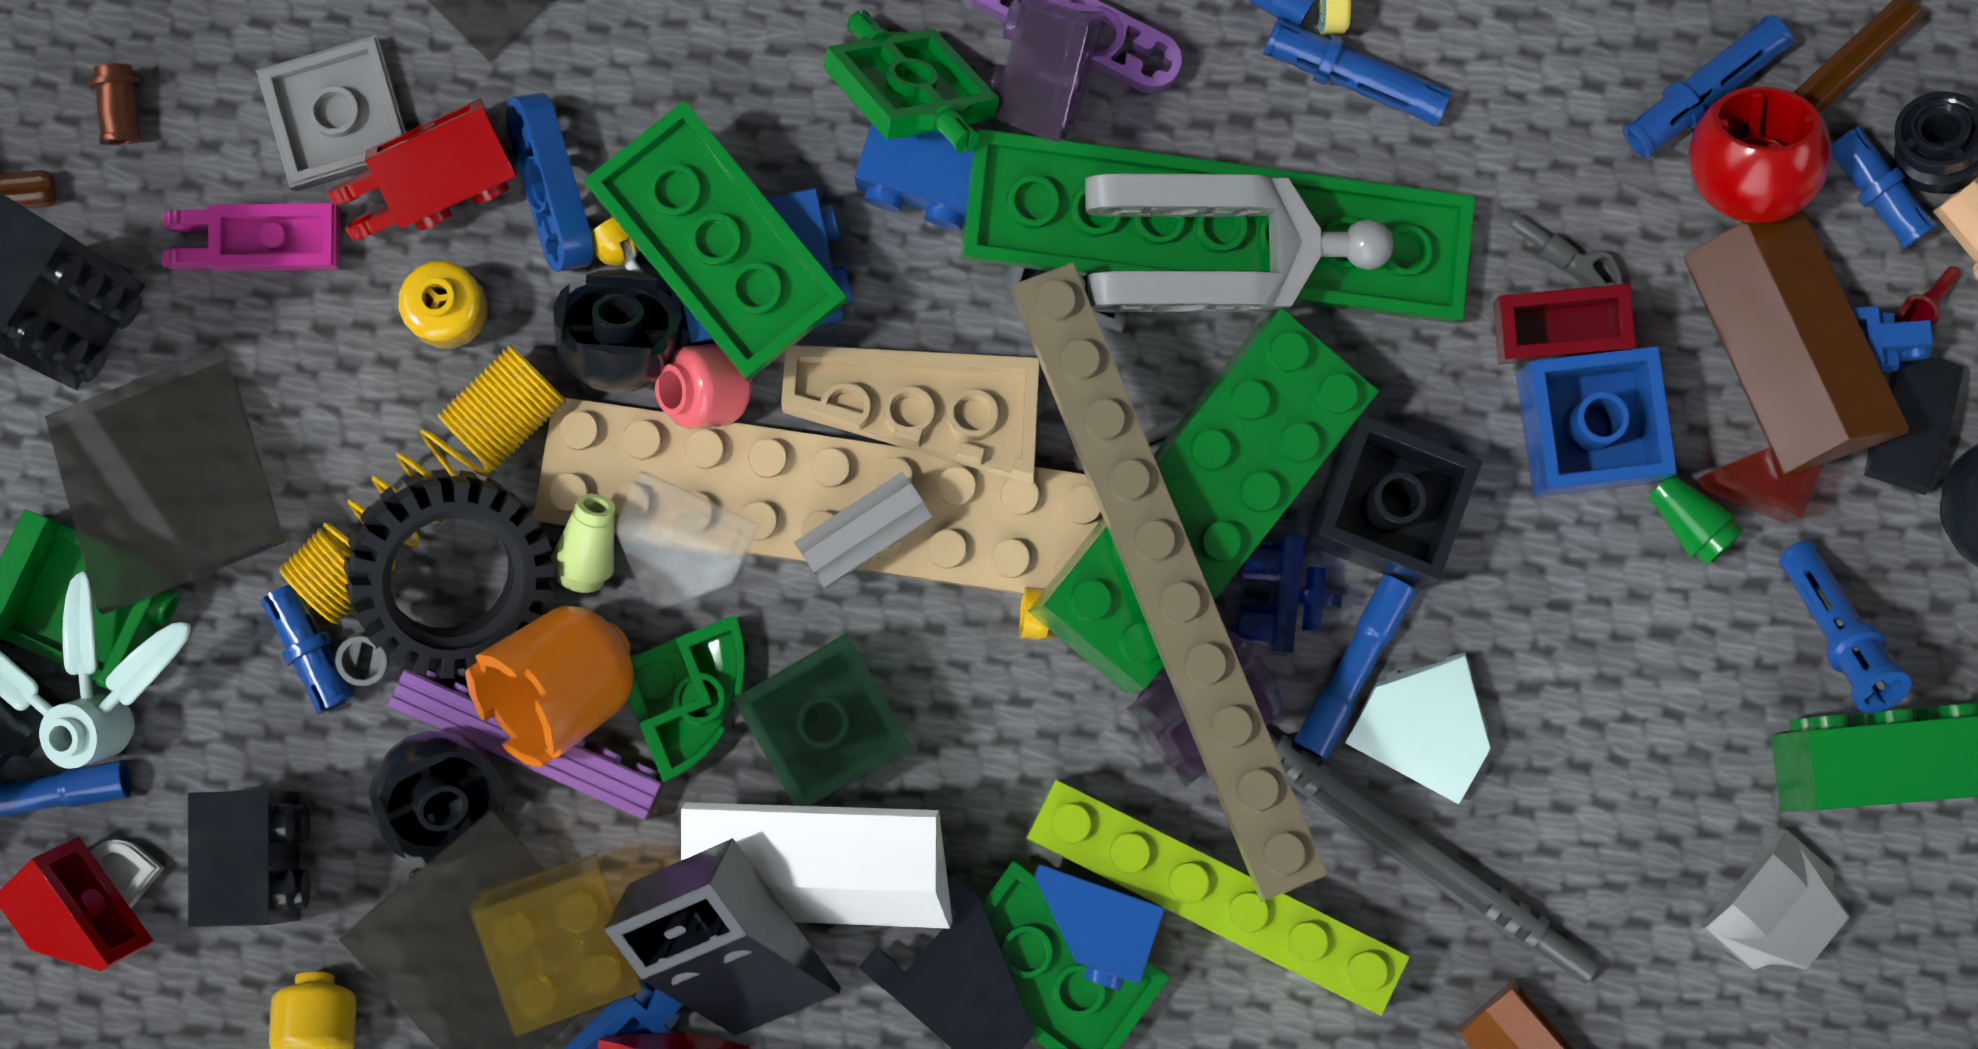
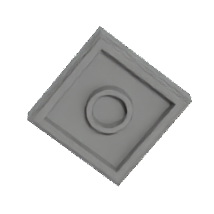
M377 35L256 70L288 184L294 192L369 170L365 162L366 150L407 132L382 43Z

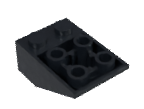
M733 838L629 883L604 928L605 932L641 980L735 1036L835 996L841 990L838 982Z

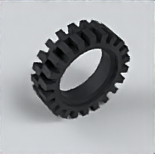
M446 469L432 470V478L427 480H421L417 474L405 478L404 481L407 487L395 493L390 486L379 495L383 503L376 510L370 506L365 509L360 516L364 523L360 532L352 530L348 544L352 552L350 557L345 556L344 572L348 577V584H345L348 599L354 609L353 611L369 640L377 649L381 647L387 658L399 666L402 662L408 663L411 671L426 676L428 669H434L440 678H454L455 669L464 668L466 671L467 668L477 663L476 655L544 615L540 610L542 604H552L554 590L549 584V577H556L555 563L548 553L552 548L547 536L541 530L539 522L512 491L509 493L499 482L489 477L485 481L481 480L474 472L460 470L459 476H450ZM450 518L469 519L487 526L500 537L508 557L506 583L503 592L492 608L480 618L466 625L452 628L426 626L413 621L398 608L391 592V570L396 554L412 534L434 521Z

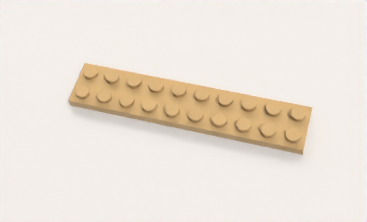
M565 398L566 404H561V409H557V413H552V418L550 417L534 517L539 523L566 527L576 507L577 499L584 494H599L610 499L615 505V535L807 563L794 541L903 471L923 500L933 520L856 570L1020 595L1024 593V587L1046 589L1103 518L1086 474L1034 467L1033 484H1029L904 447L735 422L686 429L675 424L665 412Z

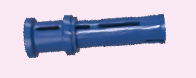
M1803 541L1788 547L1780 556L1779 565L1790 578L1793 586L1805 603L1807 610L1828 641L1827 659L1832 668L1844 673L1851 684V697L1857 709L1865 713H1876L1895 706L1908 694L1912 682L1907 671L1900 665H1894L1886 653V640L1881 630L1869 623H1863L1846 596L1844 589L1837 582L1831 570L1820 556L1819 549L1813 542ZM1819 588L1822 589L1825 596L1832 605L1831 610L1828 609L1827 605L1818 593ZM1838 619H1840V620L1842 621V623H1843L1842 626H1839V625H1838V623H1837V620H1838ZM1882 681L1885 688L1880 690L1876 683Z

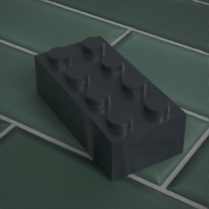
M0 192V354L77 390L82 381L90 382L103 368L108 356V352L104 348L117 328H126L138 315L143 302L142 297L139 295L146 285Z

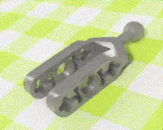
M1102 174L1085 179L1086 213L1090 215L1133 217L1269 216L1270 272L1109 271L1087 275V294L1093 311L1255 312L1279 310L1280 308L1286 310L1293 305L1320 257H1346L1354 266L1372 270L1387 263L1393 251L1394 241L1391 231L1383 223L1375 220L1357 221L1350 226L1347 232H1321V228L1289 178H1268L1261 175Z

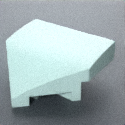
M1466 652L1446 657V661L1401 673L1398 670L1387 673L1386 680L1376 683L1345 740V743L1457 804L1461 802L1491 749L1487 722L1482 713Z

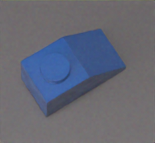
M1037 864L1033 875L1073 959L1076 963L1087 966L1083 978L1118 991L1121 990L1124 979L1139 984L1165 908Z

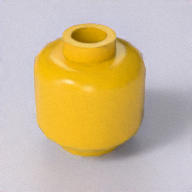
M431 261L416 267L405 278L399 291L398 310L404 324L421 341L438 349H452L469 343L481 332L487 319L488 301L482 286L464 267L450 261Z
M326 972L299 973L295 975V984L285 986L272 995L269 1029L270 1049H354L356 997L351 990L335 985V975Z

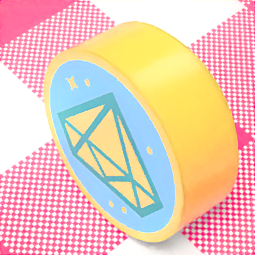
M1316 0L1317 24L1321 35L1344 34L1348 30L1351 18V0Z

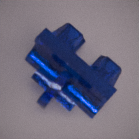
M1285 535L1278 543H1259L1242 565L1241 580L1274 583L1272 607L1250 604L1239 605L1235 639L1257 646L1268 647V655L1287 656V653H1293L1298 607H1304L1302 631L1321 632L1323 609L1339 610L1342 608V595L1325 592L1327 572L1325 568L1308 567L1306 590H1299L1304 537Z

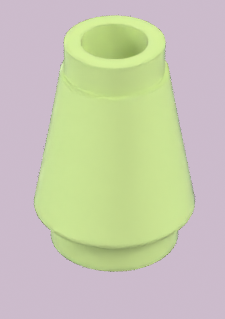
M584 494L577 499L576 507L551 556L555 563V579L569 590L581 593L597 591L603 587L605 581L614 573L615 505L605 496Z

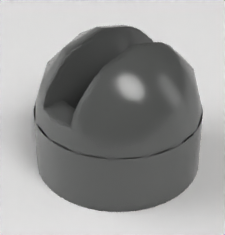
M357 632L350 635L340 645L335 657L336 668L341 677L356 686H368L376 683L385 674L391 661L387 658L381 647L377 649L366 632ZM365 643L374 647L369 671L359 669Z

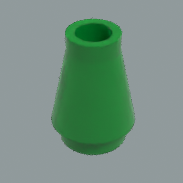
M1677 474L1665 479L1647 498L1657 508L1690 560L1697 557L1706 567L1718 559L1744 532L1734 521L1737 517L1735 513L1684 482Z

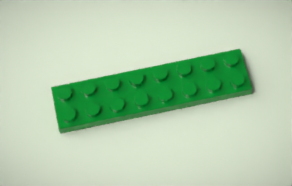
M976 129L979 134V142L971 154L960 260L1051 271L1074 263L1078 275L1082 276L1109 271L1270 272L1269 216L1133 217L1090 215L1086 213L1085 179L1102 174L1261 175L1268 178H1289L1321 228V232H1347L1350 226L1357 221L1371 219L1383 223L1391 231L1394 241L1392 255L1387 263L1377 269L1366 270L1358 268L1346 257H1320L1294 303L1453 324L1463 321L1475 196Z

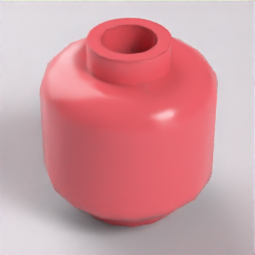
M716 343L677 348L670 364L664 365L661 375L655 381V394L659 406L675 424L686 429L730 424L739 419L744 414L749 403L753 382L752 379L748 382Z

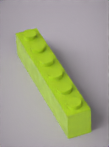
M1058 780L1053 781L1026 836V839L1379 1016H1382L1409 960V956L1284 893L1261 902L1250 876Z

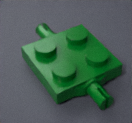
M859 10L851 14L846 23L847 29L858 40L851 43L828 46L823 68L886 140L908 138L911 135L936 131L942 133L958 153L963 154L964 150L966 153L972 151L979 142V134L969 124L994 120L999 97L935 28L910 33L889 32L886 29H882L866 10H862L861 14Z

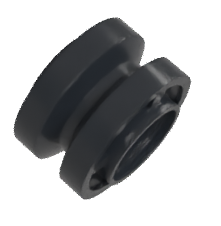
M1939 91L1919 96L1901 110L1896 119L1894 129L1895 167H1899L1907 176L1904 179L1907 184L1923 192L1941 194L1960 190L1978 177V104L1975 101L1959 93ZM1940 140H1941V141H1948V142H1950V143H1948V144H1943V145H1938V144H1933V143H1931V142L1940 141Z

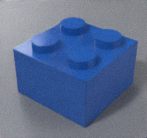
M1658 346L1530 361L1516 373L1533 498L1655 484L1677 474Z

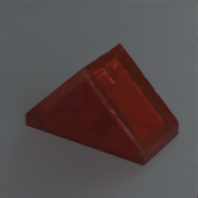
M1769 447L1715 469L1697 479L1702 490L1787 524L1803 517L1823 464L1784 478Z

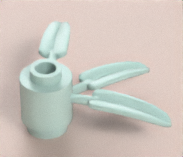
M82 571L76 574L70 581L65 598L62 631L64 667L69 674L79 675L81 699L53 707L37 694L38 684L1 651L0 696L14 709L21 711L32 705L44 715L39 730L40 742L47 757L56 765L72 769L115 756L127 746L135 729L134 717L127 705L132 704L178 654L189 638L191 625L185 622H176L156 632L131 652L107 677L106 686L112 692L109 695H93L91 674L96 673L98 669L93 591L90 575L86 571Z

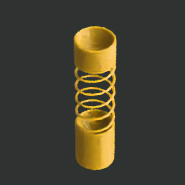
M507 345V349H502V354H498V358H493V363H488V367H484V372H479V376H475V380H470V385H465V389H461V394H456V398H452V403H447V407H442V412H438V418L479 459L485 470L473 464L427 429H420V435L450 476L458 475L434 443L477 474L491 477V470L497 471V467H501V462H506V458H511V453H515V449H520V444H524V440H529V435H534V431H538V426H543V422H547V417L552 418V413H557V409H561V404H566V399L512 345ZM396 452L397 461L409 477L416 475L410 468L411 466L426 479L432 478V474L407 455ZM371 476V481L380 493L391 486L379 476ZM391 486L395 493L398 492L395 488ZM347 499L348 506L364 525L360 516L366 508L353 499ZM443 520L434 521L433 523H443ZM323 523L324 529L317 528V533H312V537H308L307 542H303V546H298V551H293V555H289V560H284V565H279V571L291 587L312 608L331 623L339 624V619H344V615H349V610H353L345 584H348V577L344 572L345 556H351L350 550L346 547V545L349 546V538L330 523ZM417 532L412 534L414 542L410 539L404 542L408 546L419 547L420 539ZM395 560L392 566V570H395Z

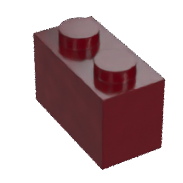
M1630 283L1499 295L1493 301L1498 365L1636 348Z

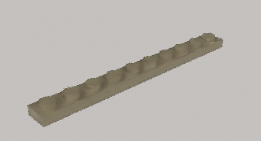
M1074 263L1013 284L1011 290L1013 299L1260 901H1266L1327 876L1325 867Z

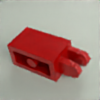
M482 98L367 149L365 162L369 170L332 187L327 193L333 205H339L341 203H350L361 197V195L379 188L387 206L371 213H365L352 220L345 227L351 240L357 241L396 223L399 229L413 223L417 230L432 227L452 215L449 207L470 197H472L475 204H480L503 194L509 189L506 181L516 177L515 166Z

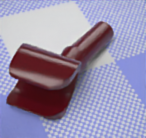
M1950 266L1923 295L1912 294L1907 297L1894 314L1895 323L1902 320L1908 322L1930 320L1932 329L1941 316L1938 308L1941 300L1959 280L1961 272L1957 268Z

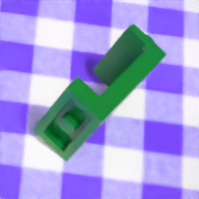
M24 509L0 557V639L64 667L62 631L65 598L73 577L82 571H86L92 581L98 669L96 673L91 674L92 680L96 681L98 686L110 690L106 686V679L110 673L131 652L150 638L158 625L165 626L173 617L180 601L181 594L175 588L181 577L45 515Z

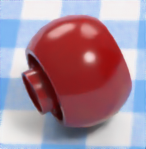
M1772 87L1738 89L1714 102L1696 124L1689 146L1690 173L1701 197L1714 210L1726 217L1749 223L1781 221L1807 207L1824 186L1832 160L1830 135L1824 119L1815 107L1806 99L1793 92Z

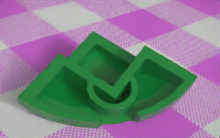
M736 615L631 657L635 681L628 700L663 783L695 765L710 751L725 731L721 725L730 709L733 697L741 694L744 678V646Z

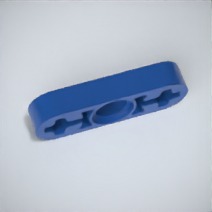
M545 93L511 97L506 105L507 130L545 259L554 272L588 267L593 258L592 235L553 104Z

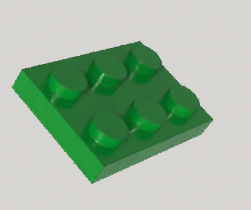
M1014 861L1010 863L982 902L1035 1035L1032 1038L1046 1049H1119L1170 978L1147 961L1140 983L1136 984L1124 979L1120 991L1084 979L1083 976L1087 966L1076 963L1034 876Z

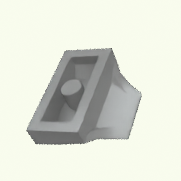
M1780 829L1700 928L1750 970L1767 965L1791 966L1807 970L1846 923L1850 915L1843 906L1834 887V871L1789 831Z

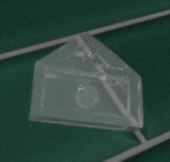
M640 471L615 527V532L650 612H654L733 583L760 524L652 474Z

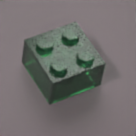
M847 633L733 699L794 806H816L914 748Z

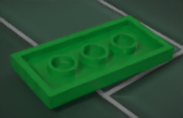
M685 100L584 179L585 184L747 382L848 302L842 290Z

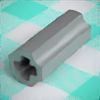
M902 471L797 539L794 543L823 588L827 589L933 520V517Z

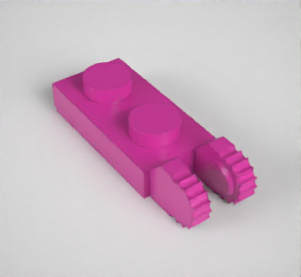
M337 204L208 205V209L169 210L162 212V227L167 230L179 233L208 231V248L177 247L162 251V267L171 269H211L214 272L340 270L341 208Z

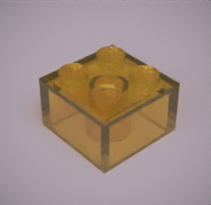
M597 853L472 897L471 916L515 1037L642 991L640 977L604 930L616 905Z

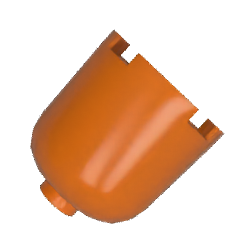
M564 605L551 610L476 655L477 663L467 668L465 673L468 692L481 720L485 722L494 716L503 731L510 737L508 741L502 744L503 748L522 763L541 768L581 741L619 712L628 702L635 681L633 663L629 654L630 644L624 632L617 625L608 622L590 609Z

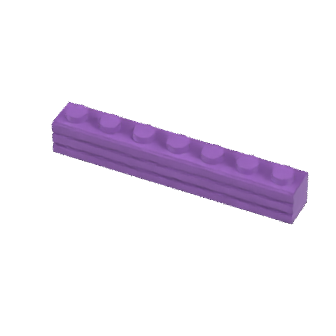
M407 669L403 671L387 706L445 732L457 733L475 742L481 748L641 819L649 820L665 783L657 780L658 771L640 763H637L635 769L627 767L620 763L622 755L604 747H600L598 753L584 748L586 742L584 738L561 756L553 759L541 768L526 765L503 748L502 744L508 741L510 737L503 731L494 716L485 722L481 720L469 695L468 687L457 682L454 683L452 689L438 683L440 679L438 674L430 670L427 671L426 676Z

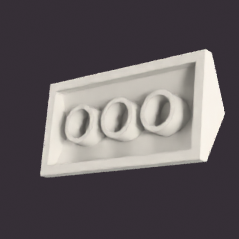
M685 802L681 809V860L733 838L793 922L948 929L951 927L953 920L939 810Z

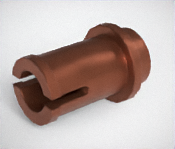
M122 63L95 66L93 68L94 78L89 79L88 85L90 89L96 90L100 126L99 143L101 145L115 146L141 142V135L138 132L135 88L141 85V81L138 76H133V66Z

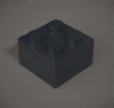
M1361 415L1343 437L1305 545L1380 574L1392 576L1406 584L1424 590L1439 582L1442 577L1482 461Z
M259 790L188 793V928L273 925L300 921V908H307L310 900V877L307 869H300L299 843H307L310 815L308 806L306 804H299V792Z

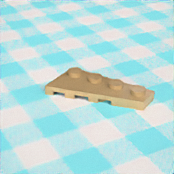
M793 345L785 351L781 399L782 413L1029 484H1033L1039 378L1038 358Z

